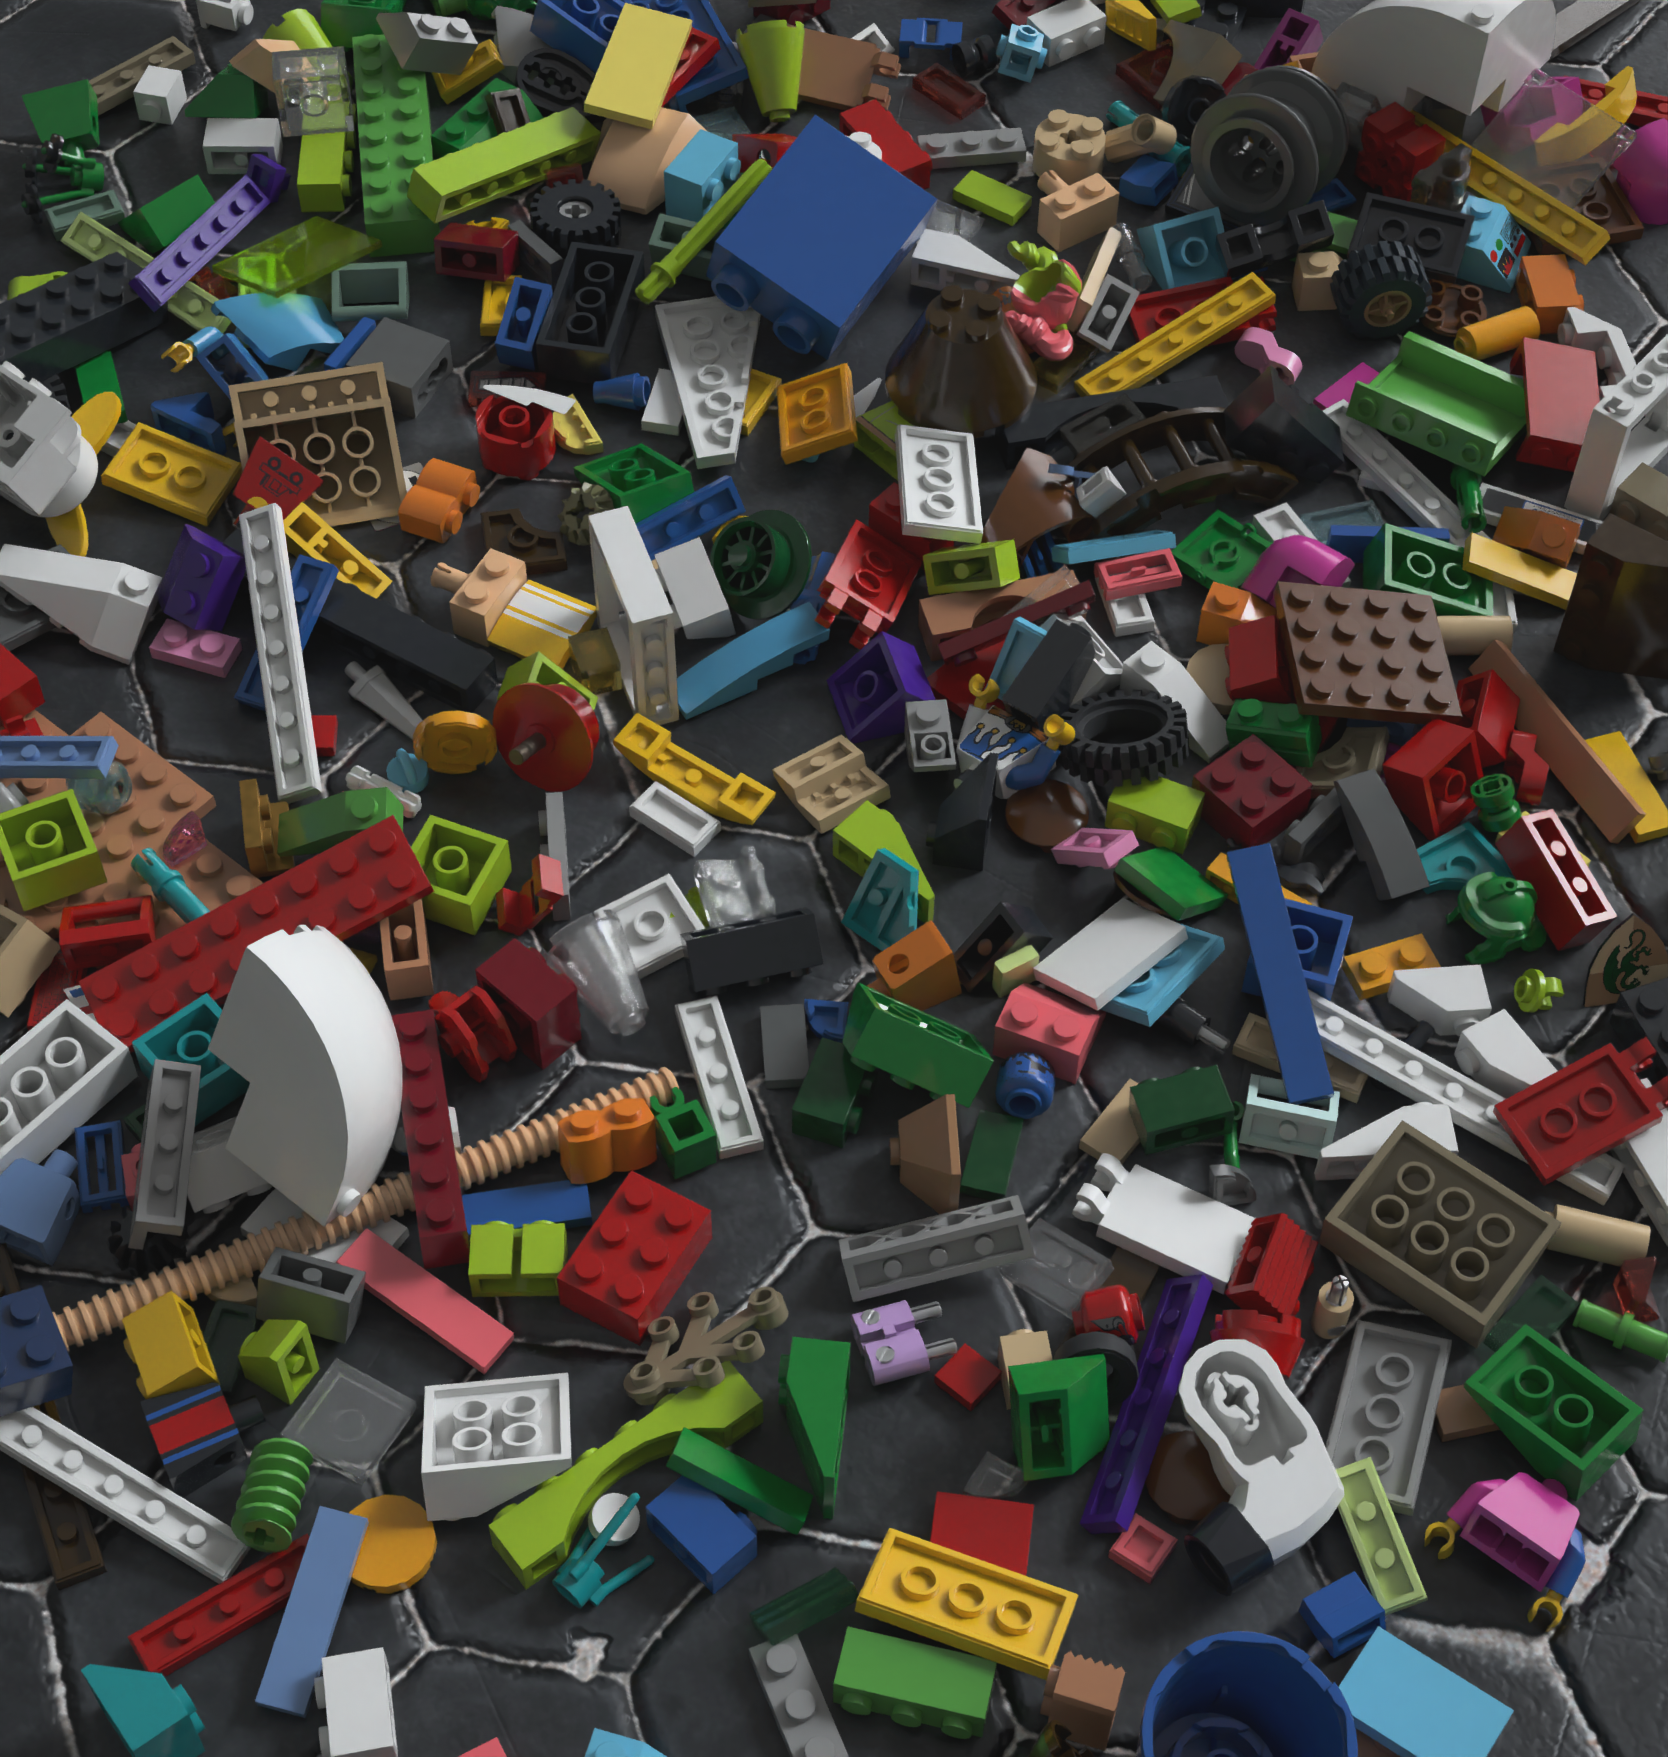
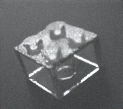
M344 46L272 52L273 84L283 137L354 131L353 103Z

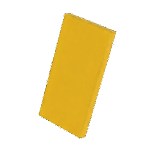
M889 1528L859 1593L855 1612L1047 1681L1051 1664L1054 1665L1075 1609L1078 1594Z

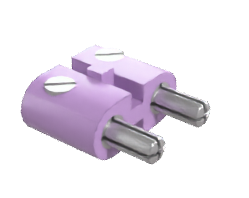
M903 1300L850 1315L854 1338L861 1356L865 1358V1367L873 1386L930 1371L929 1361L957 1353V1345L953 1338L924 1345L919 1330L915 1329V1324L942 1316L939 1302L935 1301L910 1308L907 1301Z

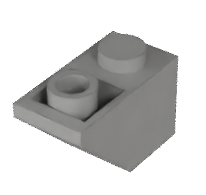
M947 699L905 702L904 736L910 768L913 772L956 770Z

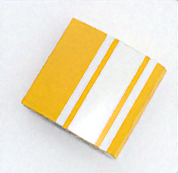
M528 580L507 605L487 641L491 646L522 659L539 651L563 670L576 643L583 645L597 617L596 606Z

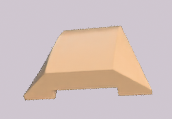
M662 107L653 129L606 118L603 121L601 135L587 180L591 181V186L600 183L604 185L605 191L611 189L615 193V198H619L621 209L647 215L665 201L664 170L700 129L707 130L689 113Z

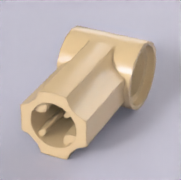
M1148 113L1142 114L1132 124L1106 132L1104 153L1107 160L1112 163L1150 152L1163 155L1174 147L1177 138L1176 129L1173 125Z

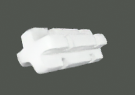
M354 766L347 773L345 778L347 781L346 786L351 790L387 787L403 804V816L407 818H414L422 807L419 795L409 790L402 792L403 787L377 774L370 776L371 772L360 766Z

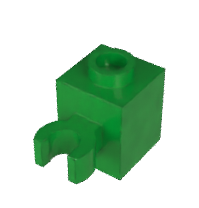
M674 1087L671 1089L674 1103L672 1106L664 1107L660 1105L654 1095L650 1097V1110L656 1120V1144L672 1175L677 1179L716 1163L717 1135L698 1100L696 1099L685 1104L682 1091Z

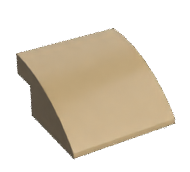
M383 362L228 386L242 470H244L251 452L261 436L324 480L321 487L304 504L329 526L399 516L398 510L407 494Z

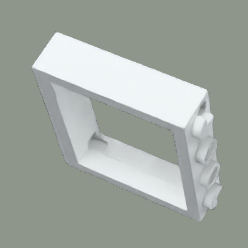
M1668 334L1593 408L1564 507L1566 509L1602 521L1610 512L1617 487L1642 462L1653 468L1668 453ZM1608 406L1616 410L1615 414L1606 411L1605 408ZM1645 416V418L1631 431V429Z
M624 506L589 515L588 522L597 624L633 714L639 713L658 725L679 720L673 611L629 507ZM625 611L624 614L619 615V612Z

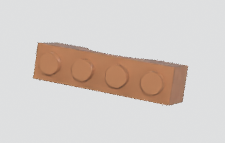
M1074 571L1048 573L1042 576L1016 580L998 588L961 591L920 599L918 627L930 660L943 659L938 644L1078 585L1079 583ZM1086 613L1080 615L1086 620Z

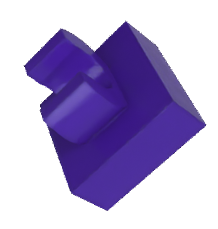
M251 154L246 174L271 203L278 202L281 190L288 189L291 175L286 173V168L263 154Z

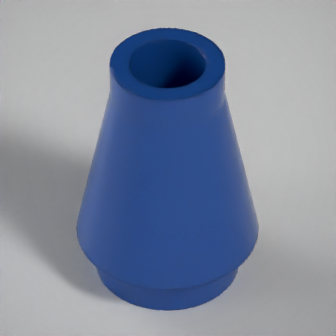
M639 373L605 381H595L593 385V398L596 404H607L637 411L641 407H646L651 394L649 378L647 376H640Z

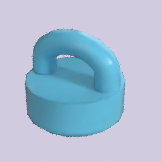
M403 748L397 750L396 757L389 762L386 769L388 780L403 787L402 792L409 790L416 794L423 790L429 781L426 761L422 760V758L419 761L415 754L407 753Z

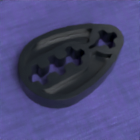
M554 48L534 50L521 60L516 74L515 87L520 88L527 94L543 117H548L553 113L574 107L590 123L603 122L606 119L602 116L584 112V102L596 74L582 62ZM532 70L538 72V77L536 76L534 80L527 78ZM548 77L554 79V85H551L550 88L543 86L544 81ZM564 84L570 86V91L566 95L560 93V88H563Z

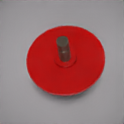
M523 683L510 688L499 698L494 709L492 721L493 727L496 730L497 747L506 763L521 779L545 791L562 792L576 787L586 778L592 766L593 751L599 740V724L591 705L580 693L561 684Z

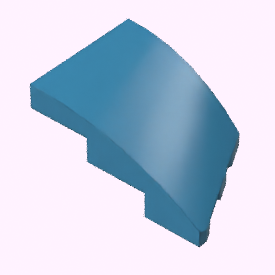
M255 293L218 300L211 307L212 313L216 316L227 317L236 326L234 334L247 344L265 364L297 371L310 349L332 354L344 340L323 300L317 297L293 293Z

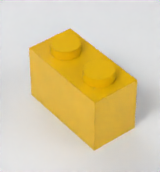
M169 1291L122 1319L128 1337L123 1340L124 1347L129 1357L138 1366L140 1376L136 1378V1382L145 1399L212 1382L219 1383L220 1385L194 1309L174 1292Z

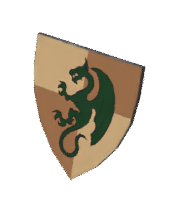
M1634 913L1614 928L1598 948L1587 973L1584 988V1007L1616 1003L1620 992L1668 977V954L1662 940L1648 923Z

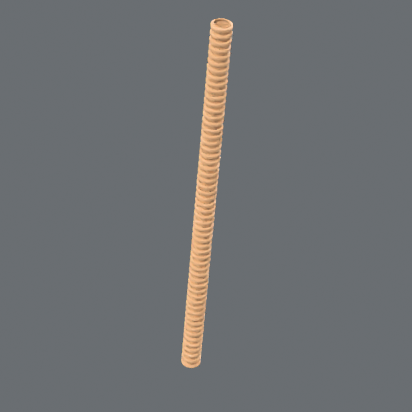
M662 1067L658 1070L659 1074L657 1075L653 1072L647 1073L646 1079L642 1080L640 1077H637L633 1080L632 1085L625 1082L620 1085L619 1090H616L614 1087L608 1089L607 1095L597 1093L592 1101L589 1098L583 1099L581 1101L582 1105L577 1106V1104L572 1103L568 1106L569 1110L564 1111L562 1108L557 1109L555 1116L547 1113L543 1115L540 1122L532 1119L529 1122L530 1126L517 1125L515 1132L507 1129L503 1132L502 1137L499 1138L495 1134L490 1137V1142L485 1143L484 1140H480L475 1148H472L470 1145L463 1148L464 1152L460 1154L455 1150L460 1187L466 1191L471 1188V1183L476 1182L478 1185H481L485 1182L484 1178L488 1176L493 1180L498 1177V1172L502 1171L504 1174H508L513 1166H516L518 1169L523 1168L525 1161L533 1164L537 1162V1157L540 1155L543 1158H547L551 1155L550 1151L555 1150L557 1153H560L557 1123L578 1111H601L606 1106L624 1098H643L650 1108V1097L654 1095L660 1105L667 1107L669 1103L673 1105L671 1089L674 1087L679 1088L673 1073L666 1067ZM403 1172L397 1174V1179L393 1181L389 1177L385 1178L383 1185L380 1186L374 1183L348 1216L343 1217L339 1215L326 1226H322L303 1211L301 1218L288 1217V1223L282 1225L278 1221L274 1223L275 1228L271 1230L263 1227L260 1229L261 1234L255 1236L252 1232L248 1233L246 1240L233 1239V1245L227 1247L223 1243L219 1245V1250L216 1252L208 1249L205 1251L204 1257L198 1258L197 1255H193L189 1263L184 1264L183 1260L178 1261L177 1267L174 1269L166 1266L163 1268V1273L159 1275L151 1272L148 1274L149 1279L142 1281L140 1277L134 1279V1285L128 1287L126 1283L121 1284V1290L113 1292L112 1289L106 1290V1296L101 1298L96 1294L91 1297L92 1302L87 1304L81 1300L77 1302L78 1307L72 1310L69 1306L63 1308L64 1313L57 1316L55 1312H52L67 1351L69 1352V1346L74 1344L78 1348L84 1346L83 1341L90 1338L92 1342L98 1340L97 1335L105 1332L106 1336L112 1334V1329L118 1326L120 1330L125 1329L122 1322L124 1317L169 1291L174 1292L182 1300L190 1298L191 1301L197 1300V1294L204 1292L205 1296L210 1295L211 1289L218 1286V1289L222 1290L225 1288V1283L229 1281L237 1284L239 1283V1277L245 1275L247 1279L252 1278L254 1271L259 1270L262 1272L275 1247L308 1255V1249L315 1247L318 1251L322 1249V1244L325 1242H329L330 1245L335 1244L336 1238L340 1236L345 1240L350 1237V1232L356 1231L357 1234H360L364 1231L363 1227L367 1225L370 1228H374L377 1226V1221L383 1219L384 1223H387L391 1220L390 1216L396 1214L398 1218L404 1216V1210L416 1211L411 1173L405 1175Z

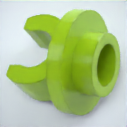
M1537 969L1526 970L1517 979L1514 986V997L1518 1001L1520 1009L1529 1013H1534L1538 1009H1551L1552 1002L1550 996L1562 997L1564 995L1560 979L1544 977V974Z

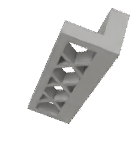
M154 1060L147 1089L128 1248L143 1250L147 1232L178 1236L182 1234L201 1065Z
M1018 1195L839 1240L842 1262L853 1302L1035 1257L1025 1213Z

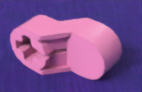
M1257 327L1248 328L1235 346V354L1243 364L1258 369L1260 375L1271 365L1278 371V377L1288 386L1294 384L1302 370L1300 358L1295 353L1279 347L1273 333Z

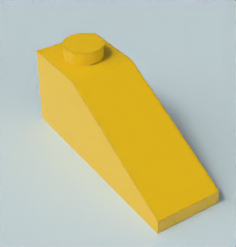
M303 502L283 520L287 551L296 558L301 554L334 564L339 570L336 579L344 583L354 584L362 592L376 599L393 582Z

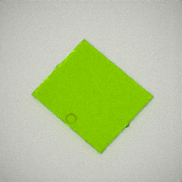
M315 216L212 265V269L216 274L274 298H279L381 248L382 242L351 228Z

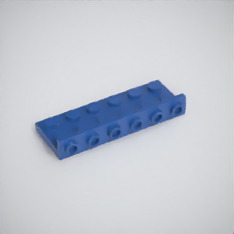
M621 0L624 3L691 19L693 28L718 38L721 49L667 102L671 110L688 113L686 104L749 78L746 65L708 0Z

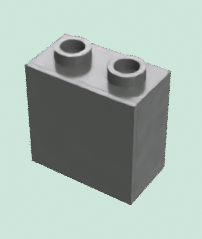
M386 317L382 319L346 363V367L383 362L392 410L413 418L419 415L453 371L450 340Z

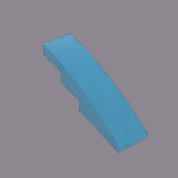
M807 602L770 619L726 644L677 678L678 709L685 719L692 718L757 690L758 679L793 665L794 654L829 640L830 629L814 621L818 613L812 604Z

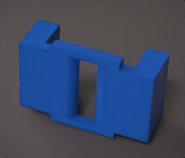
M934 18L902 19L899 57L909 58L910 46L940 50L950 48V60H952L953 44L962 41L963 22H948V19ZM928 25H936L935 43L926 42Z

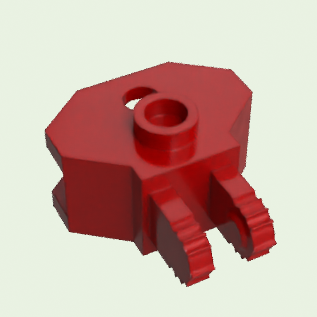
M476 985L460 997L448 992V990L433 994L428 1001L430 1010L433 1009L436 1015L434 1018L441 1033L438 1036V1041L442 1049L451 1058L456 1057L468 1075L477 1082L481 1083L487 1078L488 1064L496 1058L500 1057L508 1063L515 1057L517 1046L504 1015L482 988Z

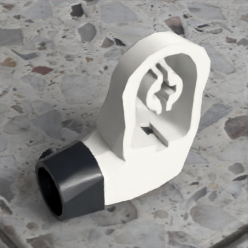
M1245 1339L1217 1340L1198 1349L1184 1366L1179 1388L1184 1416L1207 1449L1219 1482L1231 1496L1229 1502L1222 1501L1217 1504L1185 1536L1184 1545L1187 1554L1200 1575L1212 1588L1224 1596H1230L1273 1571L1276 1564L1295 1554L1330 1519L1344 1497L1342 1482L1311 1416L1289 1390L1278 1365L1268 1352Z

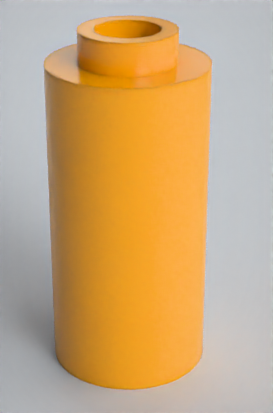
M1523 306L1460 328L1454 340V349L1459 353L1481 361L1518 348L1523 337L1538 340L1540 324L1535 312L1530 307Z

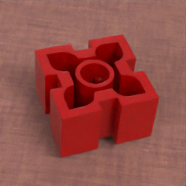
M1393 102L1365 118L1361 136L1364 149L1358 152L1354 175L1373 189L1381 186L1384 196L1420 203L1435 193L1439 172L1433 166L1442 161L1446 138L1427 124L1421 127L1414 124L1416 116L1397 102Z

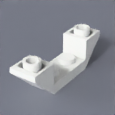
M1576 307L1567 308L1563 323L1558 326L1559 344L1595 351L1598 366L1600 369H1604L1608 378V386H1600L1599 400L1601 401L1636 366V362L1620 328ZM1608 406L1605 408L1606 411L1615 414L1616 410Z

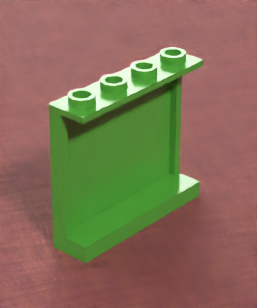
M1410 331L1403 336L1397 357L1368 385L1361 381L1355 383L1346 412L1348 417L1482 476H1485L1527 430L1524 384L1522 379Z

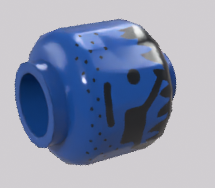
M1018 1052L1008 1056L999 1067L995 1088L996 1101L1001 1109L1014 1117L1024 1119L1033 1118L1046 1112L1050 1108L1054 1096L1056 1080L1054 1068L1048 1060L1031 1052Z

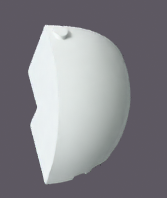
M1375 0L1357 11L1332 32L1319 50L1311 73L1318 76L1331 88L1377 110L1397 102L1410 112L1426 95L1469 116L1480 105L1499 112L1510 101L1512 96L1550 59L1556 30L1554 3L1552 0Z
M298 925L292 935H288L282 929L246 947L208 1050L250 1082L225 1148L322 1226H326L339 1215L343 1217L348 1216L357 1207L361 1198L376 1182L385 1166L400 1115L402 1061L399 1041L391 1013L381 991L365 966L342 941L326 928L316 925L311 931L306 925Z

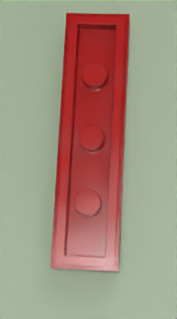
M308 1533L291 1542L287 1550L268 1555L128 1636L127 1638L144 1670L162 1673L166 1677L286 1607L309 1540Z

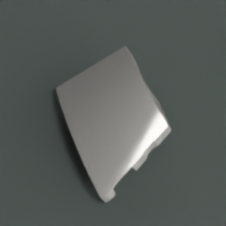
M497 6L491 15L493 19H496L497 32L494 35V44L505 67L499 72L515 84L521 60L534 50L552 47L530 32L534 15L513 8ZM532 70L527 78L534 80L536 76L538 77V72ZM548 77L546 81L554 85V79ZM565 84L563 88H560V92L563 95L570 91V86Z

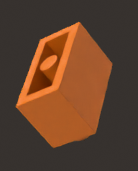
M1565 254L1521 257L1515 286L1521 306H1528L1535 312L1540 324V334L1558 333V326L1563 323L1568 307H1576L1584 311L1583 296L1577 293L1575 287V271L1569 268Z

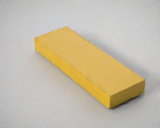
M1473 532L1465 540L1462 570L1566 610L1577 573Z
M1621 731L1586 739V743L1647 814L1629 832L1635 844L1668 835V809Z

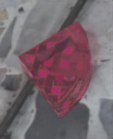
M193 811L187 813L174 825L164 842L163 858L171 867L207 846L201 820Z

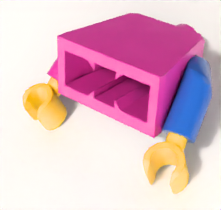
M1518 1472L1507 1481L1494 1479L1473 1483L1446 1513L1449 1516L1445 1523H1432L1425 1531V1547L1436 1536L1444 1537L1448 1541L1440 1549L1438 1559H1446L1454 1551L1455 1533L1462 1528L1463 1531L1460 1537L1539 1592H1542L1544 1587H1547L1549 1590L1546 1596L1537 1599L1528 1610L1527 1615L1530 1623L1534 1619L1538 1608H1545L1550 1611L1552 1623L1548 1626L1546 1632L1553 1630L1561 1621L1563 1611L1560 1602L1563 1597L1568 1599L1586 1562L1582 1534L1575 1528L1580 1513L1577 1507L1566 1501L1568 1494L1564 1485L1555 1479H1546L1540 1483L1527 1473Z

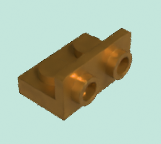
M256 779L239 781L244 844L251 874L256 878L275 876L295 867L294 856L280 857L277 854L279 814L289 811L288 803L285 801L270 803L268 794L260 795Z

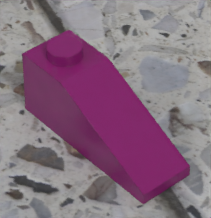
M1288 8L1255 63V69L1261 70L1267 67L1289 63L1290 56L1317 52L1324 40L1319 21Z

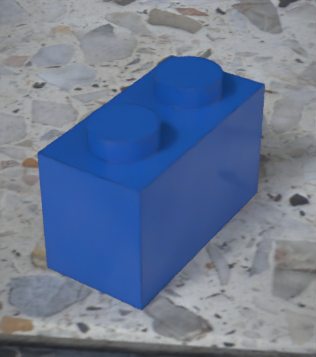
M519 277L514 278L495 341L499 363L532 371L536 370V341L553 296L551 285Z
M681 1476L645 1507L647 1527L714 1595L757 1557V1529L752 1521L741 1511L734 1514L723 1503L724 1497Z

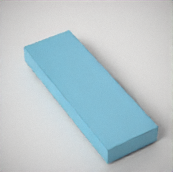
M1151 530L1054 545L1051 548L1052 560L1064 564H1075L1176 548V536L1173 532Z

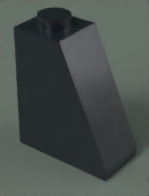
M1056 619L1002 697L1006 712L1043 733L1044 723L1050 715L1057 714L1061 717L1064 711L1067 712L1096 656L1091 634L1076 623L1067 625Z

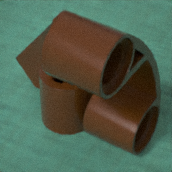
M1028 447L983 528L981 543L1014 539L1019 569L1035 539L1057 528L1070 543L1080 542L1093 531L1091 524L1096 521L1091 514L1080 506L1070 477L1048 473L1049 464H1057L1050 455Z

